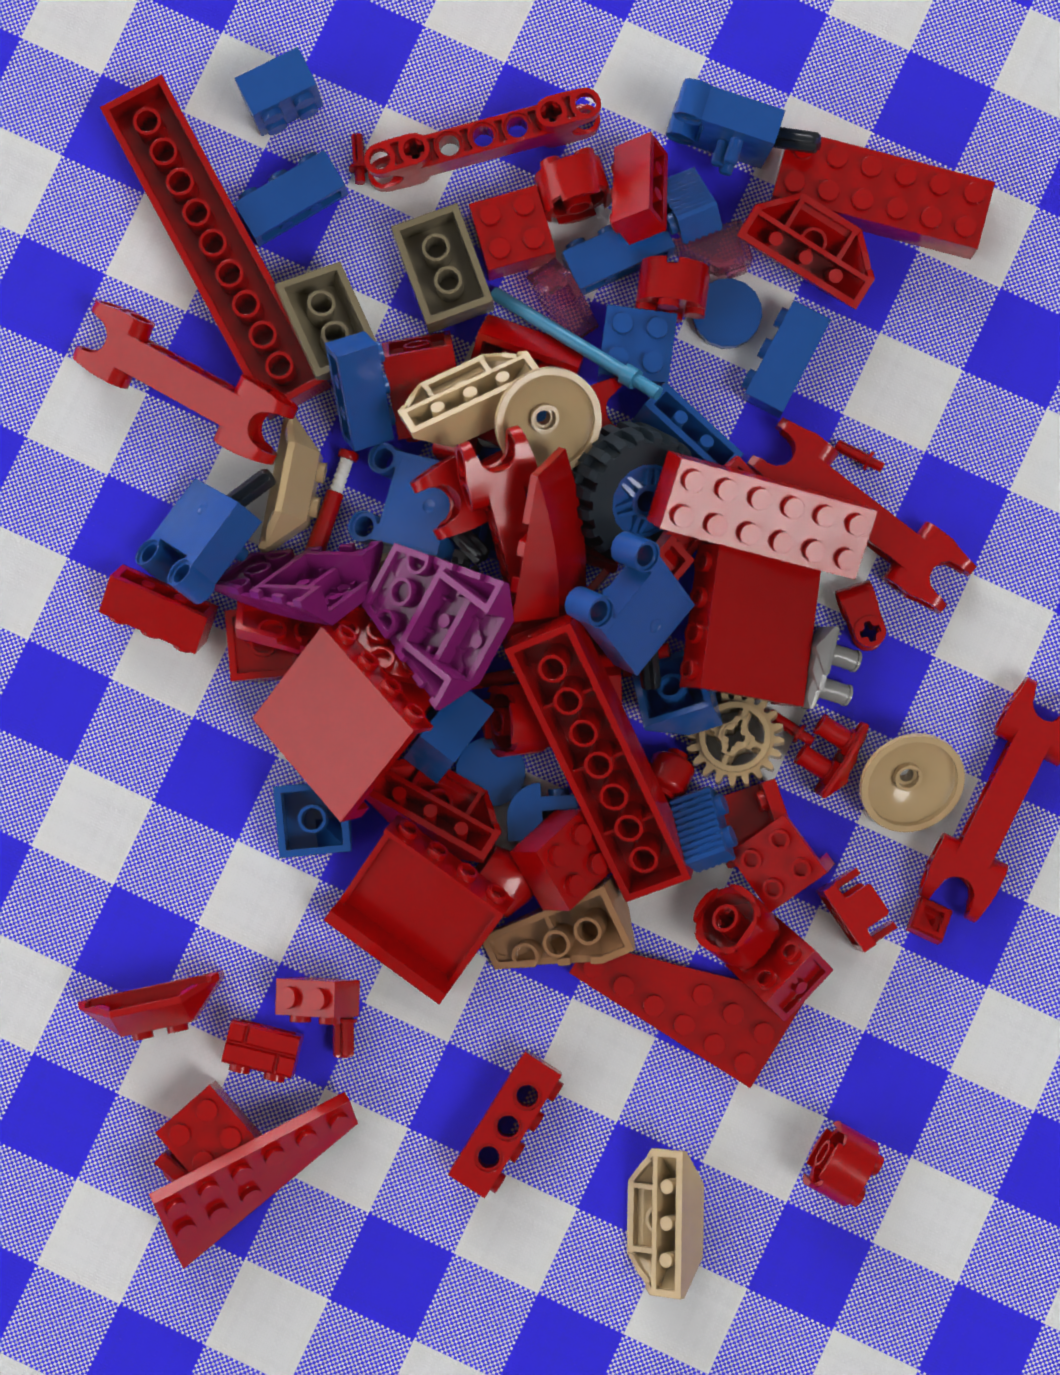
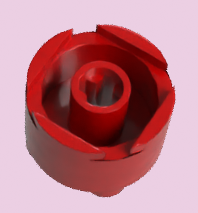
M582 148L573 155L563 158L550 156L540 162L541 169L536 173L534 183L537 185L548 222L551 223L552 218H557L558 224L579 222L596 215L594 208L602 203L604 209L612 203L611 191L601 158L594 153L593 148Z
M663 255L642 259L635 308L676 313V323H681L683 317L693 319L705 318L710 280L709 266L698 260L679 257V262H667V256Z
M520 683L492 686L487 690V692H491L490 698L483 701L495 710L483 724L482 730L485 740L492 739L495 748L489 749L495 756L508 757L543 752L547 747H551Z
M736 884L728 885L729 887L720 890L715 888L703 896L694 911L693 921L696 923L695 937L701 946L724 963L744 968L753 967L770 949L779 931L778 922L764 903L746 888Z
M835 1121L833 1124L836 1126V1129L833 1132L826 1129L814 1145L806 1163L812 1167L810 1176L804 1173L803 1183L841 1206L850 1204L857 1207L865 1196V1185L871 1175L875 1176L880 1171L884 1157L878 1154L879 1146L877 1142L846 1124Z

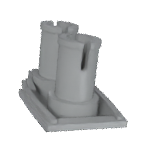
M838 626L818 627L813 634L804 707H801L802 709L815 708L817 700L820 698L838 703L841 706H847L852 699V685L827 678L831 665L847 669L850 672H856L862 662L861 651L837 645L840 630Z

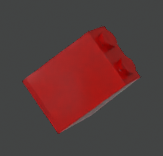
M450 330L382 343L385 356L383 364L390 385L389 394L396 419L398 440L406 439L407 442L422 441L413 439L401 420L398 410L402 405H405L408 397L419 383L457 366Z

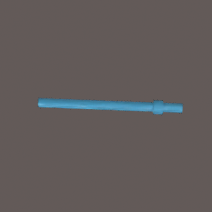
M495 287L492 290L491 296L494 302L617 376L618 381L629 389L636 388L654 400L661 396L663 388L644 377L640 369L632 364L625 365L499 287Z

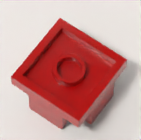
M236 609L224 610L231 682L281 680L296 661L295 653L236 638Z
M852 867L830 883H826L818 888L816 892L855 950L865 953L877 945L876 942L898 927L894 921H887L869 934L868 928L887 916L889 910L871 884L863 885L858 883L843 894L841 893L840 887L861 874L857 867Z

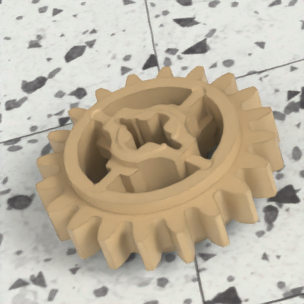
M721 693L722 701L718 703L721 716L732 712H739L738 715L729 723H724L721 726L692 735H686L687 739L696 741L695 744L687 747V750L690 754L699 753V756L693 760L695 767L706 764L702 772L703 777L706 778L713 772L716 773V785H720L723 779L727 777L731 788L735 787L738 778H741L743 784L749 787L750 775H754L761 782L763 777L760 769L765 768L773 772L774 767L769 759H781V753L774 749V747L785 745V740L782 737L775 736V734L784 730L783 724L771 723L777 718L778 712L774 710L765 713L768 701H761L758 705H755V699L747 698L742 700L741 696L734 695V699H729L728 694ZM751 717L756 719L761 725L765 734L764 742L757 740L749 732ZM739 728H741L740 733L743 742L737 741L730 750V741L727 736H734L736 731L738 732ZM707 735L715 738L722 746V754L719 761L711 755L707 748ZM754 753L757 755L746 764L732 765L733 761L735 762L743 754Z

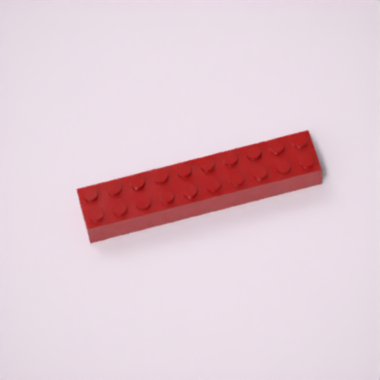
M162 74L101 106L100 109L243 374L254 377L279 390L297 406L330 389L331 386L328 380H317L276 292L274 280ZM269 414L267 418L270 421L278 417L279 415Z

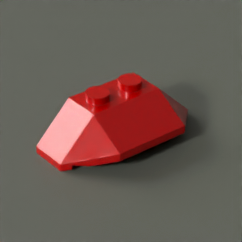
M803 192L755 204L736 235L763 255L855 310L875 280L862 229Z
M396 760L366 798L389 823L397 815L413 822L421 832L432 840L445 845L451 854L461 860L483 863L501 835V829L497 822L488 791L450 769L438 783H435L407 760Z
M221 970L86 999L78 1002L79 1010L120 1037L132 1035L133 1041L154 1037L153 1030L167 1028L168 1034L188 1030V1023L197 1020L222 982L224 973Z

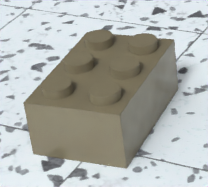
M458 203L391 226L396 246L429 334L494 311V301Z

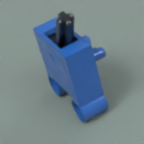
M687 78L683 81L666 130V137L674 142L713 153L712 165L719 167V173L725 176L732 175L734 166L738 161L761 169L772 148L812 154L821 148V135L818 132L780 127L785 110L692 78Z
M389 443L377 444L370 450L368 455L370 468L374 472L391 479L392 482L381 517L367 510L358 511L351 517L348 531L353 539L366 545L371 541L381 540L383 546L392 547L394 543L440 559L446 558L448 562H451L457 545L477 565L485 561L490 553V549L472 530L442 540L436 539L432 530L447 517L450 510L449 499L438 488H428L419 493H414L409 483L430 466L439 462V460L406 453ZM391 456H393V461L391 465L387 468V461ZM373 523V530L367 536V529Z
M261 469L227 495L195 478L150 539L140 546L135 556L136 563L156 579L169 583V585L192 603H203L211 596L216 583L233 560L236 558L238 561H244L248 557L249 551L244 545L262 521L245 507L275 485L276 480L268 469Z
M624 531L615 537L611 546L612 558L616 562L625 565L623 570L608 588L602 590L601 594L584 586L572 589L566 597L565 610L567 615L580 621L613 665L636 676L640 673L641 687L644 690H656L660 687L661 682L658 650L695 604L660 557L658 544L630 531Z

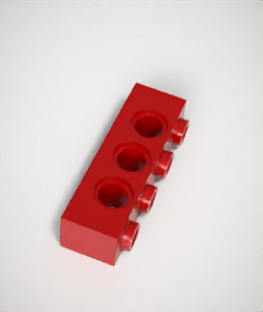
M525 1049L450 1168L448 1175L483 1198L486 1197L489 1191L496 1193L506 1177L501 1171L508 1160L513 1163L516 1162L526 1145L521 1142V1139L528 1129L534 1132L545 1114L540 1111L547 1099L553 1102L563 1087L564 1083L559 1081L562 1072ZM524 1085L533 1086L538 1092L537 1099L530 1104L521 1102L517 1096V1091L520 1087ZM502 1117H514L518 1121V1129L512 1134L503 1133L498 1127V1122ZM488 1146L495 1148L500 1156L498 1161L494 1164L483 1163L479 1157V1152L482 1148Z

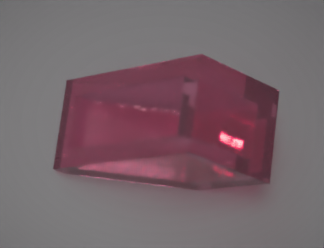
M741 219L722 224L723 228L721 231L716 230L714 234L703 235L701 239L696 238L694 242L689 241L688 244L683 243L681 238L673 239L675 256L690 258L707 264L710 274L716 277L726 275L727 278H735L747 273L746 268H750L753 261L749 244L736 236L742 226Z
M553 258L526 277L540 304L554 322L580 338H583L599 327L574 277L556 258Z

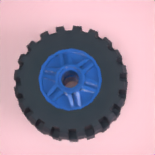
M620 421L617 423V427L612 424L602 427L598 440L592 443L593 447L588 453L583 452L578 459L581 463L572 469L576 484V496L580 504L577 507L578 518L583 520L581 530L584 535L585 544L613 561L615 560L611 555L612 542L621 532L630 531L657 542L664 530L650 523L647 517L667 452L669 450L691 456V451L684 444L678 442V439L639 421L637 423Z

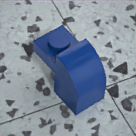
M540 782L522 788L513 797L508 807V842L522 841L543 821L542 811L578 809L574 794H569V788L548 789V796L541 797Z

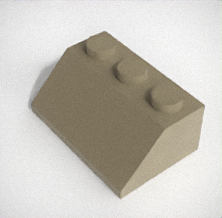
M341 262L275 284L276 292L317 380L332 381L325 343L365 331L376 342Z

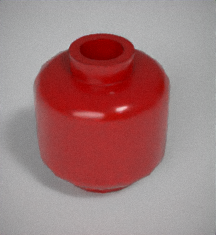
M669 748L668 751L654 753L649 762L668 803H670L671 799L687 793L694 776V766L687 760L688 755L676 748Z

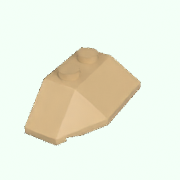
M518 351L517 354L506 352L482 354L419 383L408 397L405 405L400 407L398 414L413 439L455 447L457 444L466 442L494 429L496 409L507 387L519 376L539 367L528 351Z
M296 416L294 419L284 417L277 450L278 456L273 470L276 483L269 490L258 549L261 552L277 549L308 528L311 518H317L321 498L316 497L318 483L324 484L327 463L323 462L320 451Z
M652 1148L647 1157L628 1179L627 1254L637 1273L645 1282V1288L649 1295L681 1300L685 1298L703 1258L704 1183L687 1151Z

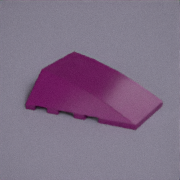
M382 540L371 541L365 549H356L355 543L341 544L339 551L335 552L323 551L322 546L309 547L299 555H294L293 549L249 553L244 561H238L224 572L216 583L214 591L272 614L333 626L365 601L366 595L378 574L384 549Z
M397 543L393 544L366 595L365 601L362 603V607L384 638L390 639L395 646L394 652L400 661L406 662L414 673L412 678L419 688H424L430 696L428 701L435 710L439 711L480 684L514 622L508 582Z

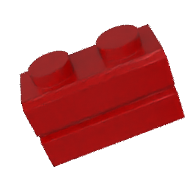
M234 1018L230 1023L221 1062L230 1064L228 1069L230 1071L249 1074L250 1069L264 1072L263 1078L266 1080L284 1083L285 1077L291 1079L295 1074L304 1034Z

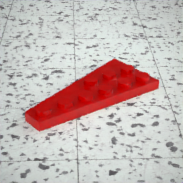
M237 601L236 638L301 654L321 626H326L325 624L305 622L272 614ZM362 603L335 623L344 624L355 632L360 644L378 658L379 665L390 677L398 681L417 685L412 678L414 673L406 662L400 661L394 652L395 646L390 639L384 638L362 607Z
M632 953L602 964H591V962L574 963L569 971L570 974L749 1088L755 1082L803 1005L802 1003L784 1022L741 980Z
M345 1092L149 1194L183 1269L358 1124L351 1102Z

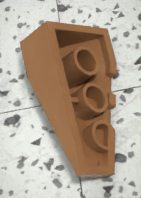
M613 875L599 882L570 911L542 910L540 907L494 929L483 943L494 969L527 968L545 964L564 966L582 962L602 964L636 949L629 906L625 902Z

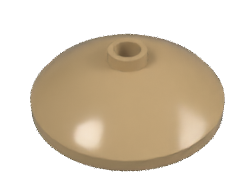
M559 367L536 368L519 376L503 393L495 413V434L497 442L504 453L506 428L518 425L529 442L537 467L558 447L566 449L571 469L581 463L578 459L583 452L588 453L593 447L592 443L598 440L602 424L600 403L592 387L576 373ZM540 411H546V418L541 422H537V414Z
M925 733L899 736L882 745L867 761L859 784L861 802L868 815L877 824L886 829L896 832H915L926 829L944 819L958 803L965 782L964 766L954 748L937 736ZM909 769L905 775H900L904 770Z

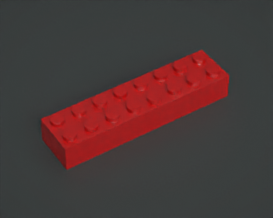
M565 614L513 635L504 651L625 902L691 879L693 869L687 866L684 861L673 812L587 630L580 621Z

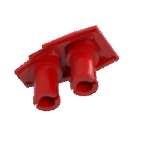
M824 714L819 719L813 733L836 746L838 751L830 760L805 744L794 759L795 764L802 766L819 778L818 783L813 789L816 794L827 798L848 783L849 773L856 764L859 750L867 737L869 728L867 723L859 722L855 729L849 730L831 719L827 714Z

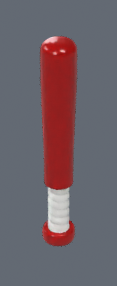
M345 448L339 449L338 457L340 462L338 463L330 489L326 490L305 550L309 547L322 546V550L326 551L344 497L342 494L343 489L345 488L352 464L357 463L359 459L358 453Z

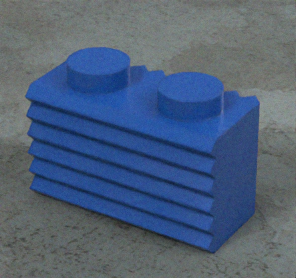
M695 167L670 176L667 180V227L671 235L678 233L685 244H688L689 241L694 242L696 238L701 239L703 235L714 234L716 230L721 231L723 228L716 200L712 197Z
M708 785L669 801L680 838L682 854L687 866L695 872H702L736 858L733 847L737 846L738 842L733 828L730 825L727 826L724 815L729 813V807L722 793L718 794Z

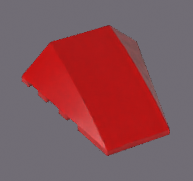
M558 447L530 476L522 523L529 524L528 532L518 543L516 555L521 556L519 576H512L510 588L511 592L517 593L515 604L512 607L514 622L559 617L565 611V601L569 592L578 586L586 587V549L584 535L581 530L583 520L578 518L577 507L580 504L576 496V484L565 448Z

